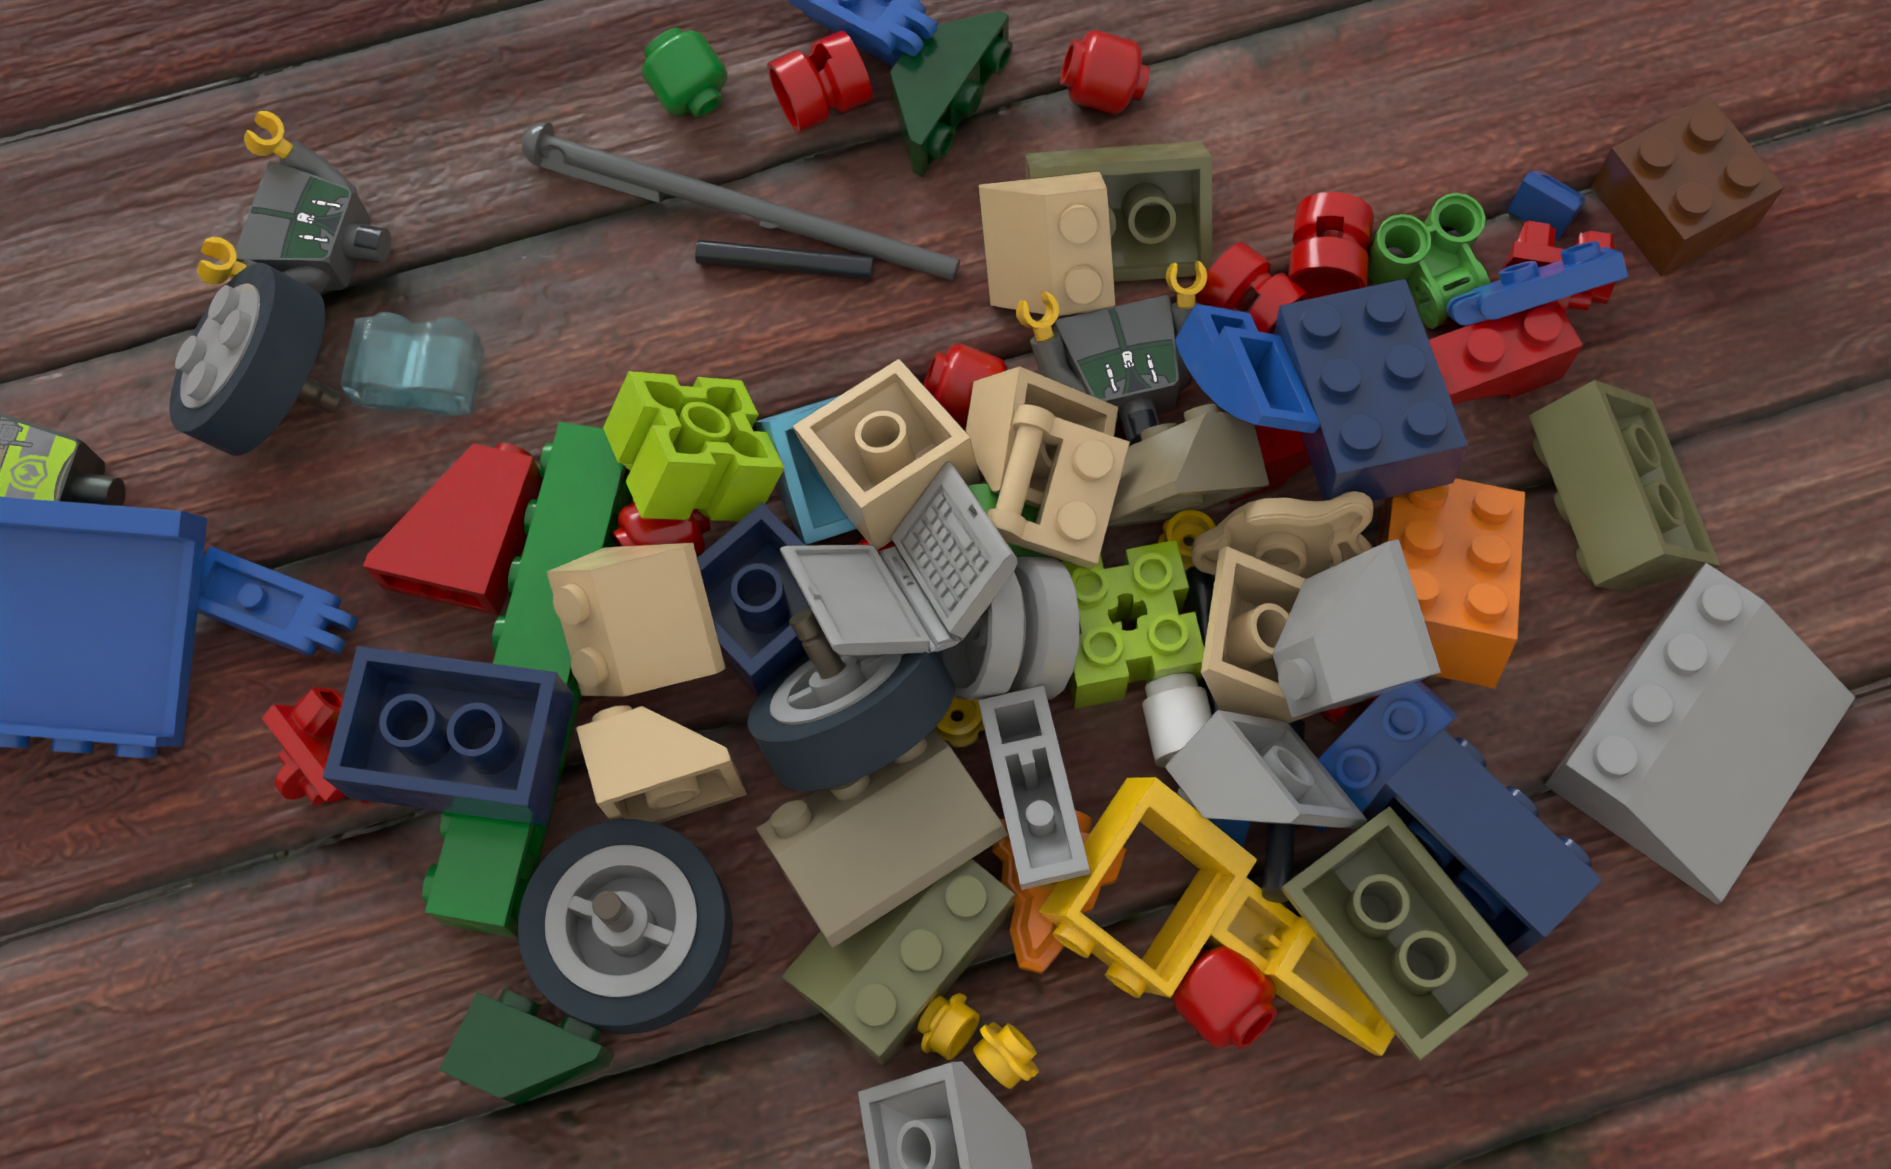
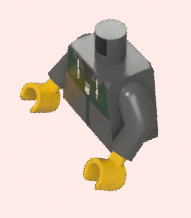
M259 111L254 121L261 128L268 130L273 138L264 140L254 132L247 130L244 136L246 147L250 152L258 156H268L274 153L280 157L279 163L268 161L236 248L229 241L220 237H211L203 242L201 252L208 257L220 260L222 265L201 260L197 267V273L202 281L217 285L225 282L228 278H233L252 264L265 263L316 290L320 294L324 290H342L347 287L358 259L385 263L391 250L390 231L387 228L370 225V216L358 197L356 187L328 161L298 140L290 143L282 138L284 126L280 118L268 111Z
M1195 261L1196 280L1188 288H1182L1177 283L1176 262L1172 263L1167 269V285L1172 291L1177 293V302L1172 305L1169 296L1164 295L1057 319L1059 304L1056 298L1048 292H1041V300L1045 305V315L1038 322L1030 316L1026 300H1020L1016 307V317L1019 322L1025 327L1032 328L1035 336L1030 342L1040 375L1117 406L1116 424L1122 423L1126 440L1130 442L1129 446L1142 441L1141 431L1160 425L1158 415L1175 409L1178 392L1189 386L1193 376L1187 369L1174 341L1195 304L1202 305L1195 301V294L1203 289L1207 281L1206 268L1200 261ZM1055 323L1054 331H1052L1051 325Z

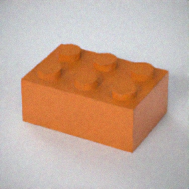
M1455 478L1452 484L1385 499L1379 516L1376 547L1387 541L1399 539L1441 673L1433 676L1496 688L1518 638L1525 492Z

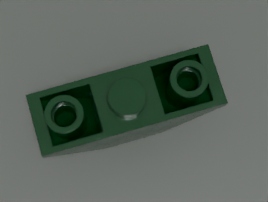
M998 10L938 24L937 31L929 40L921 38L924 46L916 56H910L903 52L890 71L893 107L913 173L923 177L935 159L939 161L944 159L953 144L955 129L964 115L971 117L978 109L983 98L984 86L993 73L999 75L1005 69L1013 50V43L1009 41L1008 14Z

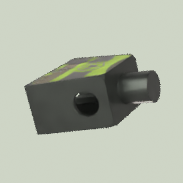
M0 413V497L123 506L126 495L123 480L118 477L104 476L105 462L86 443L76 437Z

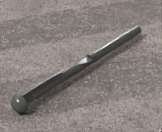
M539 122L531 125L522 137L521 146L524 156L530 163L538 167L550 169L658 203L663 201L664 193L720 211L748 215L760 219L759 227L783 229L953 282L959 270L960 259L556 137L554 136L552 124L548 122Z

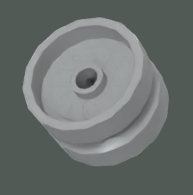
M1016 556L1018 564L1014 572L963 641L938 652L954 681V696L956 698L985 699L1044 685L1047 699L1052 700L1064 691L1073 673L1077 656L1080 616L1076 589L1068 569L1057 558Z

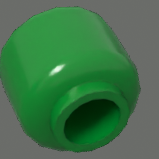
M675 27L663 32L649 43L644 51L646 60L644 61L641 74L670 115L682 116L692 113L695 118H700L713 111L722 102L723 97L719 92L727 81L728 72L700 32L690 30L683 32L681 28Z

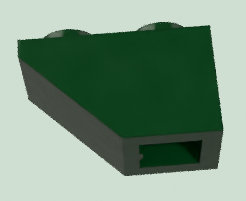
M503 989L498 1000L479 992L476 993L439 1071L501 1099L519 1105L608 1068L615 1054L597 1044L602 1031L566 1015L560 1026H555L536 1017L541 1007L540 1004Z

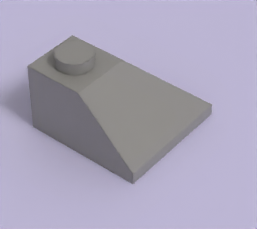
M1399 539L1387 541L1304 580L1272 653L1278 671L1279 685L1285 695L1292 718L1353 705L1441 673Z
M1217 710L1165 766L1180 786L1178 795L1195 808L1203 818L1359 829L1367 821L1365 816L1287 721Z
M962 1061L950 1062L858 1092L870 1169H1032L1025 1129Z

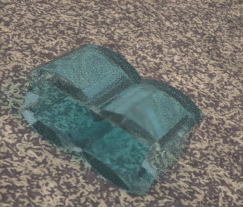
M381 312L376 314L375 317L357 318L354 322L340 384L353 404L382 410H406L412 408L440 415L471 414L484 347L476 329L455 318L442 317L434 322L417 324L411 323L407 318L399 314Z

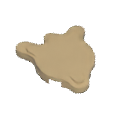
M1357 491L1347 492L1326 501L1264 498L1249 502L1235 509L1215 528L1197 536L1193 542L1192 562L1198 570L1216 575L1219 550L1228 546L1308 579L1373 548L1361 534L1372 521L1373 502L1365 493Z

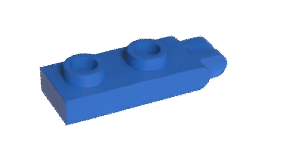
M788 0L791 5L839 30L845 31L848 35L887 55H890L897 48L910 56H916L924 46L921 38L929 40L937 31L936 23L929 16L925 15V7L919 0Z
M1598 241L1578 244L1561 251V261L1539 268L1536 261H1529L1499 271V281L1477 287L1471 292L1453 297L1448 302L1446 311L1451 319L1460 325L1467 326L1487 319H1498L1628 277L1623 254L1608 247L1600 248Z
M212 546L209 547L203 558L197 613L308 657L314 655L317 647L341 655L347 642L336 635L326 632L329 625H332L342 630L353 632L359 620L351 614L338 609L342 602L339 597Z
M1419 680L1381 694L1318 760L1362 813L1370 805L1384 784L1458 715ZM1313 826L1321 834L1328 828Z

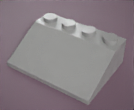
M1705 563L1678 592L1551 774L1545 786L1718 905L1723 901L1852 704L1855 696L1763 599Z

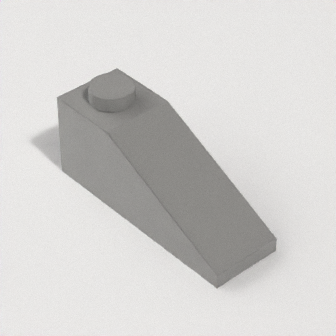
M1044 685L978 700L1021 890L1089 875L1090 869Z

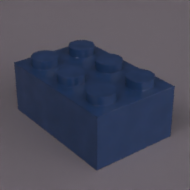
M1406 279L1280 305L1274 335L1281 336L1320 422V426L1314 434L1300 433L1323 501L1331 500L1352 491L1365 493L1374 501L1454 483L1468 448V443Z
M357 646L323 779L350 799L546 826L575 696L557 672Z
M1442 728L1384 784L1363 815L1368 823L1390 806L1516 958L1546 938L1603 879L1591 869L1592 861L1577 843L1564 836L1557 837L1537 818L1539 816L1538 809L1523 792L1512 786L1505 787L1486 769V761L1475 746L1461 737L1454 739Z

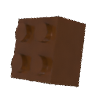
M1710 97L1612 147L1591 188L1658 274L1663 276L1758 226L1784 189V186Z

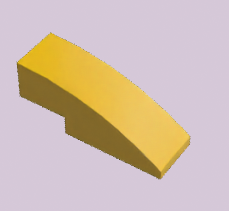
M1246 877L1208 937L1205 945L1210 949L1224 945L1249 958L1273 981L1278 996L1374 1055L1382 1056L1395 1035L1393 1030L1304 918L1298 917L1281 903L1270 902L1262 897V889Z

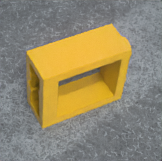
M1126 778L1083 843L1090 874L1058 881L1039 912L1057 925L1053 936L1061 944L1085 958H1088L1092 953L1107 964L1109 968L1105 973V977L1124 992L1136 998H1140L1143 992L1171 998L1257 859L1211 821L1203 818L1195 808L1158 778ZM1139 821L1199 869L1142 960L1080 912Z

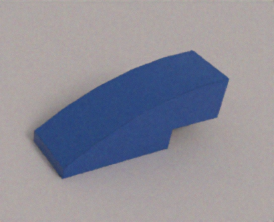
M1195 304L1174 342L1187 369L1200 388L1219 407L1238 419L1260 426L1314 434L1320 426L1319 419L1281 336L1258 332L1250 313Z

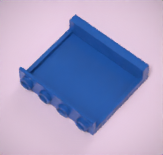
M0 497V747L30 748L31 737L52 738L51 751L93 753L94 742L116 743L115 756L157 758L158 747L183 746L206 537V517L177 510Z

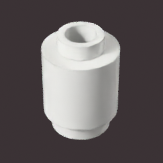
M1179 673L1155 679L1145 686L1147 699L1143 701L1142 707L1155 764L1159 767H1165L1212 717L1206 690L1198 687L1196 676L1193 674Z

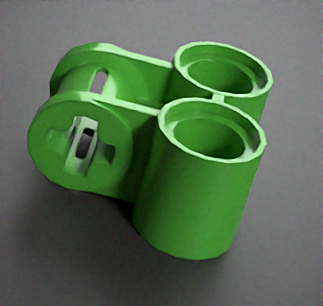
M1452 193L1437 200L1425 223L1411 215L1400 214L1389 217L1379 227L1367 251L1369 256L1368 278L1376 285L1406 279L1421 321L1431 329L1445 324L1446 317H1448L1446 311L1447 304L1453 297L1471 292L1477 287L1490 283L1486 270L1475 258L1471 250L1485 227L1486 217L1482 206L1477 200L1466 194ZM1441 226L1453 228L1460 237L1447 234ZM1386 247H1396L1402 250L1408 258L1396 257Z

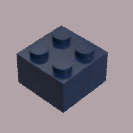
M763 502L697 558L724 663L757 697L780 673L807 654L802 646L803 641L798 639L789 621L796 613L811 608L780 551V548L784 546L806 545Z

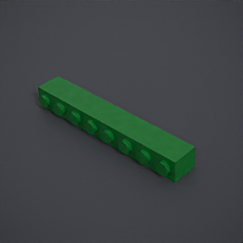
M559 422L553 443L548 442L545 444L540 459V475L543 481L538 499L530 500L525 512L524 531L527 535L523 555L522 557L516 556L509 571L508 589L512 594L506 616L500 615L497 618L492 633V650L495 653L493 664L557 672L575 696L547 825L443 811L440 824V834L444 839L438 864L434 863L429 867L422 889V899L427 904L425 913L442 925L518 938V921L522 898L532 875L539 865L582 697L578 682L571 670V657L561 621L554 609L553 593L547 571L602 548L615 547L611 533L618 529L617 518L620 511L630 505L632 501V495L626 483L631 470L622 463L617 462L603 428Z

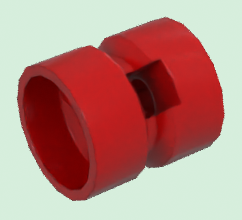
M837 31L813 42L810 54L808 55L799 50H794L767 63L768 75L776 98L788 122L797 133H802L828 121L830 110L833 108L844 114L872 101L873 94L868 73L857 48L845 31Z
M1339 192L1317 193L1305 197L1297 204L1292 235L1294 247L1290 254L1287 277L1310 295L1309 299L1367 287L1369 268L1367 251L1371 245L1374 213L1371 206L1361 198Z
M1242 241L1226 250L1207 271L1206 284L1201 291L1195 294V301L1206 306L1250 313L1258 332L1274 334L1279 306L1308 300L1310 295L1284 273L1271 276L1269 274L1271 266L1269 261ZM1261 295V297L1256 301V303L1251 307V309L1248 310V308L1253 304L1257 297Z

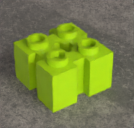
M628 371L603 429L617 462L622 463L631 470L626 483L641 518L688 520L693 509H698L701 514L711 521L740 522L762 502L766 504L785 467L768 433L753 431L752 429L759 414L742 380L697 377L693 387L680 386L675 375Z
M1177 540L1126 549L1123 566L1104 569L1101 555L1097 565L1091 569L1066 561L1061 562L1068 569L1076 589L1080 616L1079 646L1074 670L1068 681L1074 709L1124 700L1128 683L1146 680L1148 684L1155 679L1172 674H1193L1196 676L1197 684L1200 685L1204 645L1195 612L1182 614L1189 586ZM1129 620L1136 624V628L1134 630H1122V622L1115 623V621Z

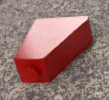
M473 443L367 554L363 567L382 589L500 616L509 590L508 576L512 561L516 556H521L527 539L524 531L525 512L530 500L538 499L543 481L540 469L534 458L528 451L507 443H499L496 445V448Z

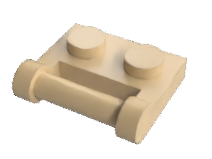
M1028 404L1017 406L1012 428L1017 433L995 509H989L987 515L1006 542L1091 569L1097 565L1130 442L1057 418L1053 413L1042 407ZM1041 441L1057 447L1036 523H1033L1022 517L1021 513Z

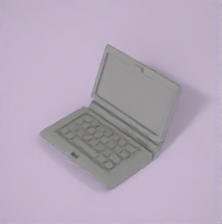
M947 462L942 466L891 538L896 546L879 551L880 555L874 545L784 546L780 548L788 567L833 651L842 655L924 653L925 651L931 653L957 645L963 641L1008 581L1018 564L1016 556L951 462Z

